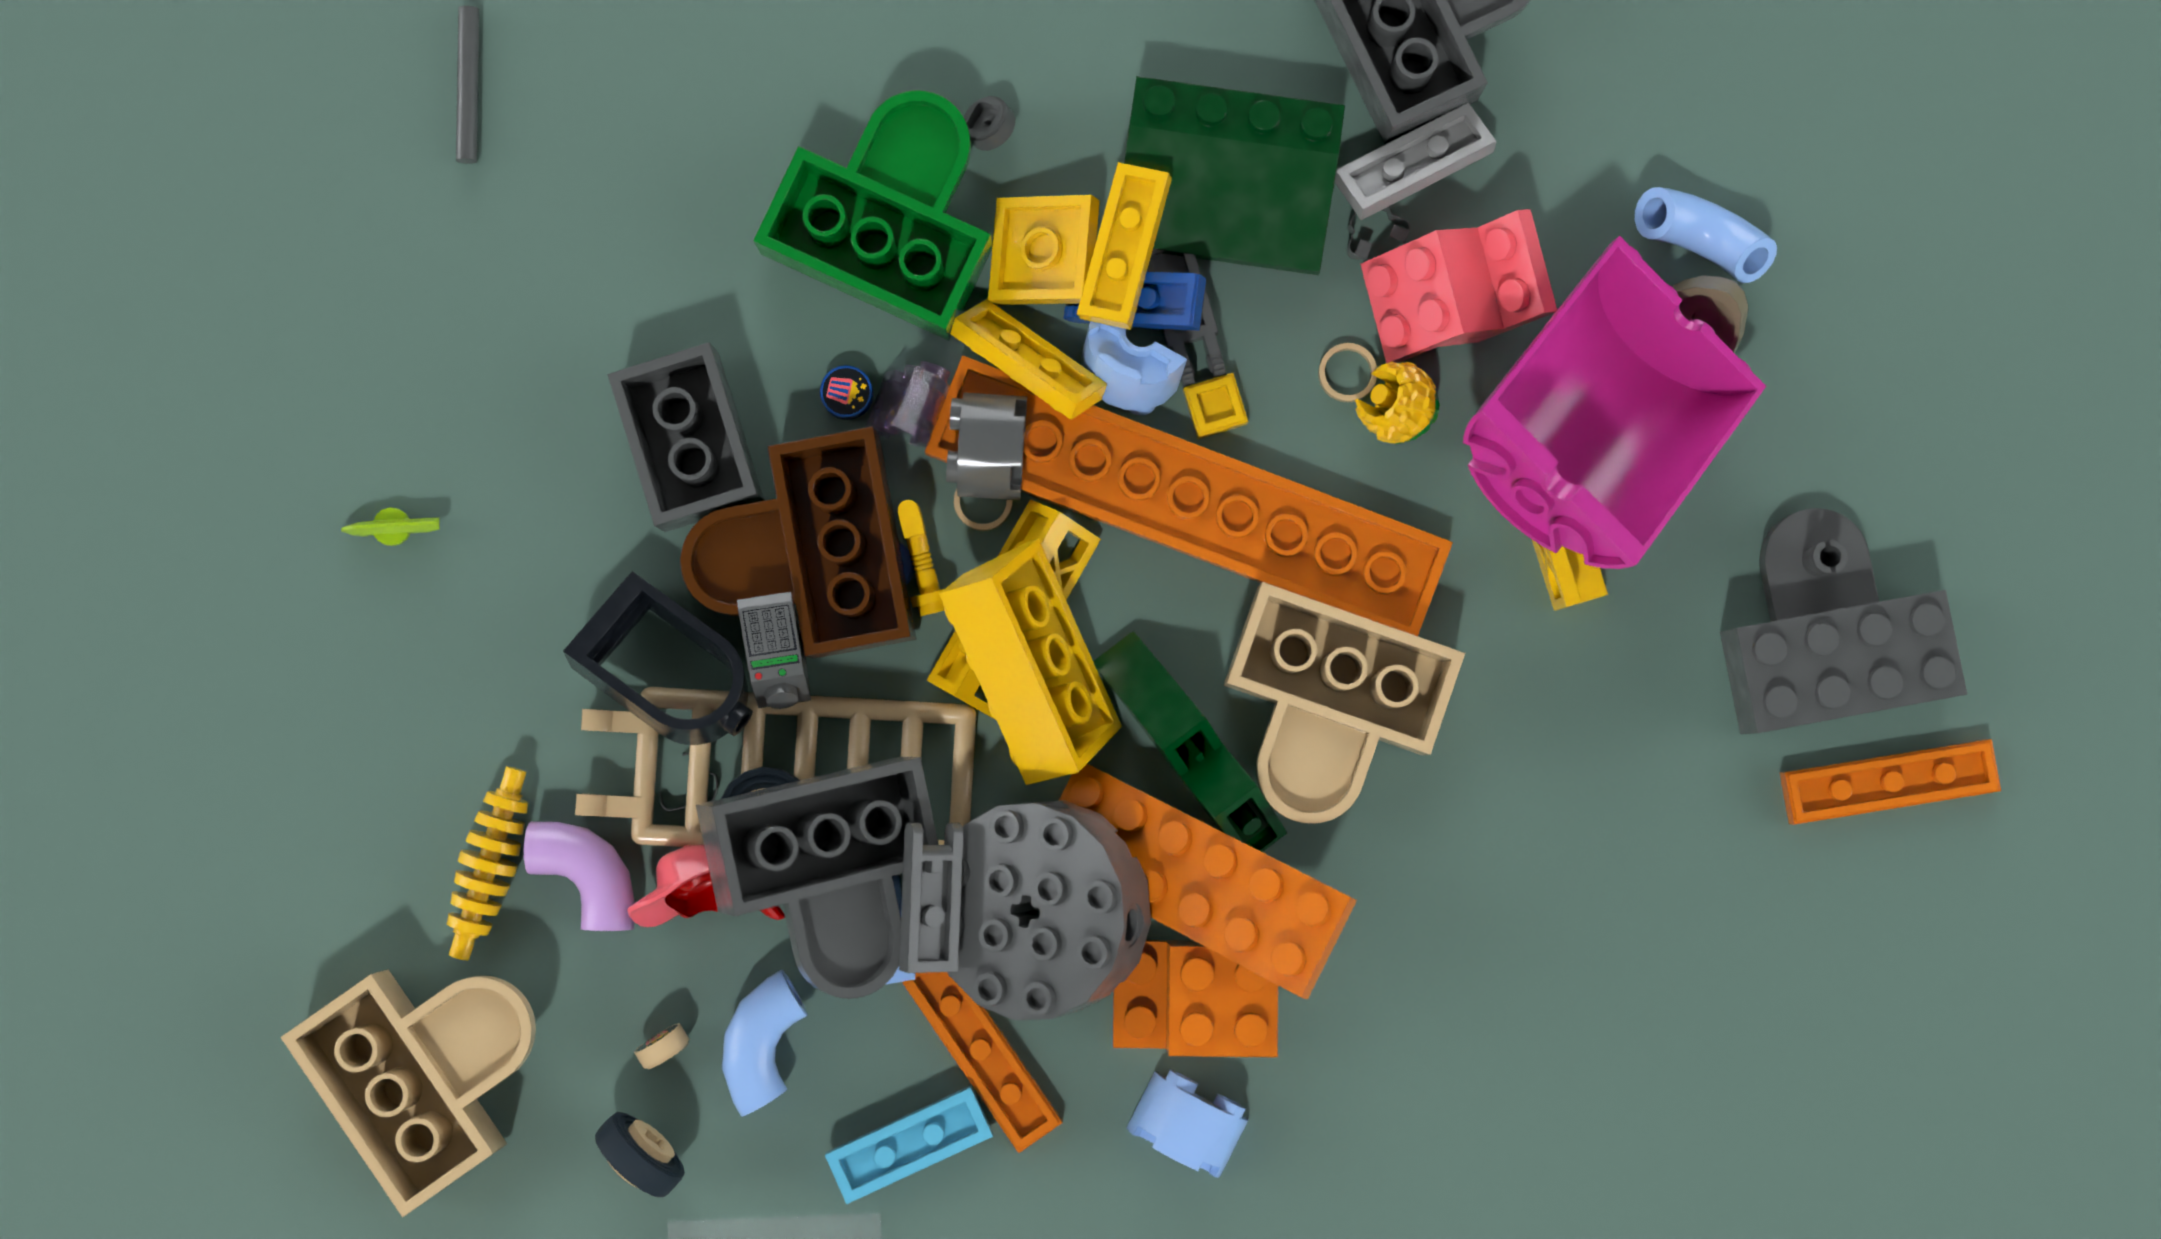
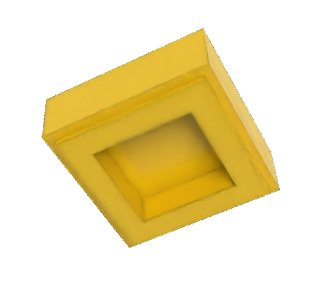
M1234 373L1183 387L1184 397L1197 439L1248 424V418Z

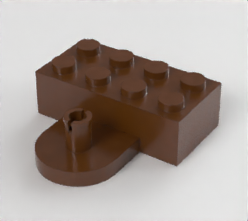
M873 426L768 446L777 499L711 512L700 519L686 536L681 551L680 565L684 582L691 594L709 609L727 615H739L737 604L739 599L791 592L794 606L796 605L806 657L816 659L917 640L880 435Z

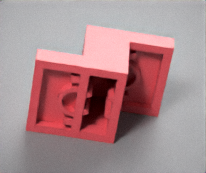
M1531 209L1516 210L1477 228L1435 230L1360 264L1386 363L1391 361L1395 363L1401 362L1437 347L1478 343L1557 311Z

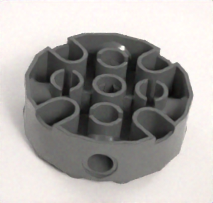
M1060 800L999 805L963 826L958 972H948V974L977 1005L1012 1020L1055 1019L1082 1011L1101 1001V999L1109 996L1119 983L1127 979L1140 962L1151 925L1148 879L1138 858L1132 857L1126 842L1116 834L1118 830L1104 816L1071 802Z

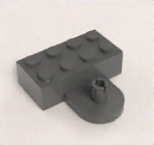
M1531 0L1314 1L1384 144L1466 103L1471 104L1478 101L1488 82L1467 40L1514 18L1525 9Z
M1822 508L1801 510L1784 517L1770 529L1762 543L1759 557L1760 572L1770 622L1720 632L1740 734L1768 732L1968 695L1946 590L1879 602L1866 540L1851 520L1835 511Z
M896 757L696 805L718 912L739 916L783 904L796 965L806 981L823 993L845 999L860 998L876 992L893 977L899 967L901 917L892 876L903 873L906 825L908 823H920L924 833L923 845H939L921 757Z

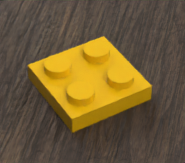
M1093 195L997 198L988 300L997 305L1079 304L1097 240L1100 200Z

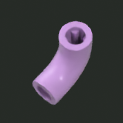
M531 821L527 826L524 838V863L527 873L530 875H559L567 877L574 882L580 891L581 930H634V921L627 912L628 908L635 903L630 872L615 848L588 828L561 822Z

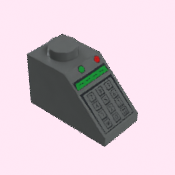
M791 592L737 600L750 681L758 708L784 709L798 702L811 701L807 660Z

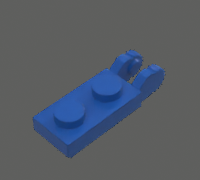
M1147 272L1132 328L1200 331L1206 278L1196 273ZM1079 305L1065 307L1063 319L1076 323L1090 324V321L1079 318L1077 314Z

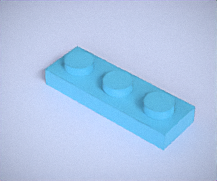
M972 1085L827 1151L825 1157L846 1204H849L993 1137L994 1133Z

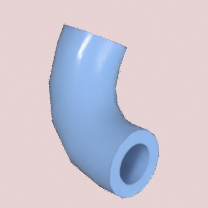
M1663 187L1649 189L1638 200L1634 219L1636 228L1643 237L1649 240L1662 241L1690 250L1713 262L1741 283L1755 281L1767 272L1773 264L1777 254L1775 241L1744 218L1713 202L1693 194Z
M782 969L766 978L740 1001L724 1033L722 1071L732 1101L741 1117L763 1107L787 1090L775 1063L776 1046L782 1034L788 1028L808 1016L797 990Z

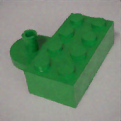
M921 90L906 91L890 97L875 110L847 168L798 146L753 240L761 255L949 341L952 336L950 333L954 319L963 313L992 251L990 233L946 214L967 169L971 154L969 130L961 112L949 100L933 92Z

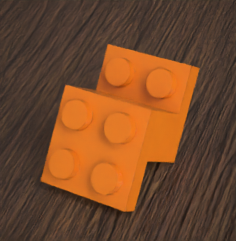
M1146 940L1139 964L1127 979L1119 983L1113 991V1048L1166 1049L1169 1056L1278 1057V985L1196 941Z

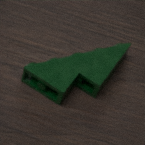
M1134 630L1093 661L1096 669L1219 831L1261 852L1287 834V831L1257 784L1223 745L1207 718Z

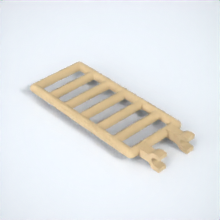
M647 687L643 689L640 695L659 709L692 710L691 719L706 716L719 708L728 697L730 691ZM748 692L747 707L753 710V713L743 732L741 774L763 766L766 714L797 716L794 776L799 780L815 777L818 717L850 719L847 769L868 764L871 720L902 722L900 757L922 756L923 723L955 725L949 823H960L963 827L966 823L970 822L977 716L974 707L968 704L811 696V701L798 702L789 708H758L754 692ZM582 709L581 730L637 733L633 796L577 794L575 815L632 818L631 838L639 845L671 847L704 845L696 805L706 803L708 798L711 742L701 745H690L685 825L653 824L659 733L631 712ZM938 840V844L944 845V840Z

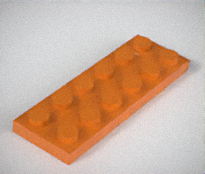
M1086 764L1080 772L1071 775L1058 801L1065 800L1100 813L1118 830L1116 834L1126 842L1132 857L1138 858L1148 879L1150 915L1152 919L1291 993L1308 1000L1357 902L1356 899L1089 764Z

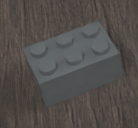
M710 342L607 374L655 527L668 532L696 523L704 516L716 510L765 501L719 353Z

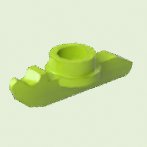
M390 507L382 509L377 513L373 521L352 523L342 527L341 532L360 537L374 535L377 541L384 545L397 546L405 542L411 533L440 530V517L410 519L402 510Z

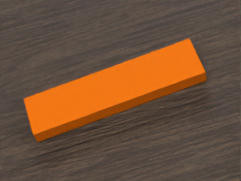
M1992 739L1780 772L1788 823L1792 825L2001 791Z
M948 972L916 973L915 980L902 982L1018 1153L1063 1123V1120L988 1010L977 1005L949 976Z

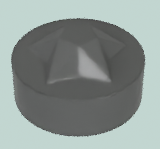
M987 96L979 99L969 107L964 115L971 143L977 149L983 151L995 149L1006 142L1011 136L1016 122L1013 111L1001 98L996 96Z

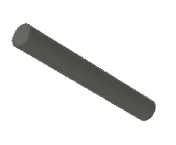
M474 6L458 7L456 161L464 164L477 163L479 8Z

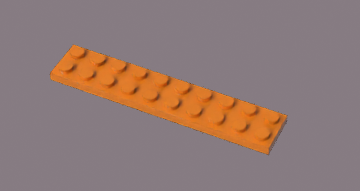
M962 355L925 449V455L947 463L948 450L958 451L959 430H950L952 398L963 399L964 392L1028 396L1021 492L1259 583L1264 582L1412 635H1419L1452 547V541L1095 405L1070 420L1062 413L1054 410L1048 403L1030 390L1012 380L1010 376L1000 369Z

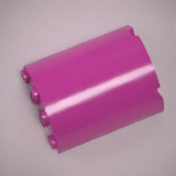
M1621 236L1613 240L1478 409L1467 424L1463 436V443L1470 445L1473 459L1468 464L1471 475L1485 497L1504 518L1523 534L1552 552L1557 553L1563 546L1583 554L1585 565L1606 569L1628 568L1638 564L1766 388V385L1751 371L1749 365L1738 358L1715 334V331L1709 324L1699 319L1689 321L1683 316L1679 309L1682 299L1676 290L1666 284L1642 259L1640 253L1629 246Z

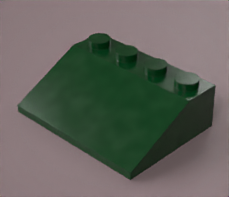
M1136 76L1124 164L1168 172L1172 179L1153 249L1164 250L1162 254L1183 256V253L1193 254L1198 259L1319 275L1339 158L1345 105Z

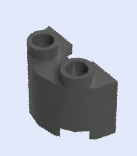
M964 392L963 399L952 398L950 430H959L958 451L948 450L946 482L957 483V496L1021 501L1028 396Z

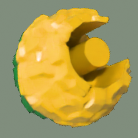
M1391 361L1382 364L1371 373L1385 381V385L1378 384L1371 391L1370 398L1375 407L1355 399L1357 405L1356 412L1362 423L1367 426L1370 432L1376 434L1379 441L1402 444L1416 440L1431 429V424L1435 423L1438 418L1440 403L1436 386L1426 372L1418 368L1414 363H1395Z

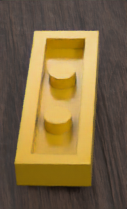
M1118 162L1077 310L1080 319L1131 330L1172 181L1168 172Z
M988 299L955 317L950 333L952 336L1070 420L1102 400L1107 386L1106 382Z

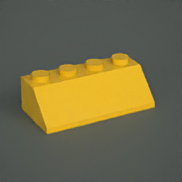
M1037 538L962 574L939 593L944 604L945 615L956 630L966 652L967 663L976 674L987 698L989 711L992 717L997 720L1008 744L1011 760L1018 767L1026 785L1080 772L1122 727L1040 540Z

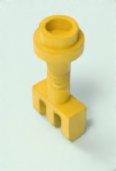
M904 500L898 506V516L909 554L912 556V565L915 566L913 569L916 571L915 577L920 593L918 596L910 597L912 607H918L921 617L944 611V604L939 595L944 589L940 590L936 570L933 568L934 563H932L933 559L929 552L930 547L921 509L916 502Z

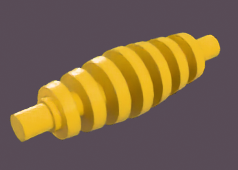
M506 766L500 788H496V792L487 791L483 802L494 806L493 811L479 810L474 819V822L486 826L487 830L486 832L469 830L465 839L467 843L480 847V852L460 850L457 861L474 868V872L455 871L454 883L467 888L468 892L453 891L450 904L462 909L461 913H448L447 925L454 928L453 932L455 933L448 954L453 958L469 961L476 938H479L480 935H489L493 924L483 920L482 917L483 915L497 916L502 906L500 903L488 899L489 895L506 896L510 888V884L495 879V875L514 877L518 865L509 860L502 859L501 855L520 856L522 844L507 838L508 833L523 835L525 823L513 818L514 812L526 814L529 802L523 800V795L520 794L527 771Z

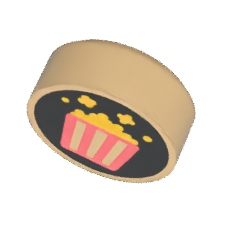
M677 1023L647 1040L634 1051V1054L644 1069H652L679 1053L689 1044L688 1041L690 1039L681 1024Z

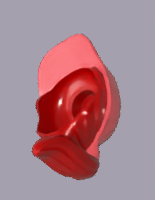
M686 845L664 855L656 866L657 888L631 905L627 910L630 918L642 927H656L678 915L683 918H692L704 911L718 912L704 845ZM779 905L760 910L765 916L775 920L785 918V913Z

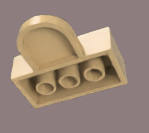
M1262 582L1257 587L1224 686L1275 703L1256 761L1258 786L1269 805L1280 815L1296 822L1307 824L1327 822L1346 812L1358 798L1378 740L1419 755H1431L1465 653Z
M388 969L370 974L280 1038L401 1216L404 1217L507 1145V1142L477 1099L508 1078L524 1064L534 1045L536 1023L533 1010L527 998L518 988L503 979L493 976H473L459 980L447 986L415 1009Z

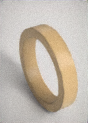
M1342 343L1332 347L1322 358L1318 369L1319 382L1323 390L1331 398L1340 402H1354L1355 399L1360 400L1372 390L1377 377L1370 374L1367 387L1357 394H1340L1332 389L1327 382L1325 376L1327 361L1334 354L1347 350L1362 355L1368 362L1371 373L1377 369V364L1372 354L1366 348L1354 343Z
M957 488L954 494V507L958 517L965 525L975 530L988 531L999 527L1007 520L1012 510L1013 500H1007L1005 510L997 520L987 524L975 523L969 520L962 512L960 506L961 497L957 496Z

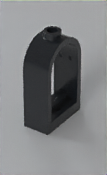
M633 571L563 650L570 667L655 731L673 742L685 745H701L718 740L727 733L736 736L743 730L752 716L753 710L747 707V680L741 659L735 648L724 637ZM648 610L654 612L721 661L733 674L732 687L728 697L712 713L696 719L672 717L661 711L601 666Z

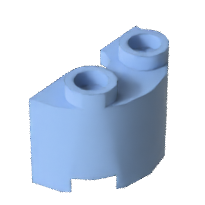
M1090 321L1081 355V364L1107 383L1102 398L1104 402L1124 410H1129L1135 415H1147L1156 406L1164 404L1177 391L1187 358L1156 341L1150 346L1138 347L1133 345L1126 337L1127 329Z
M1170 1069L1165 1077L1155 1071L1126 1127L1127 1130L1134 1136H1140L1153 1143L1152 1148L1196 1171L1202 1168L1214 1177L1219 1178L1249 1120L1243 1117L1246 1108L1221 1094H1217L1214 1102L1197 1095L1194 1092L1198 1083L1179 1072Z

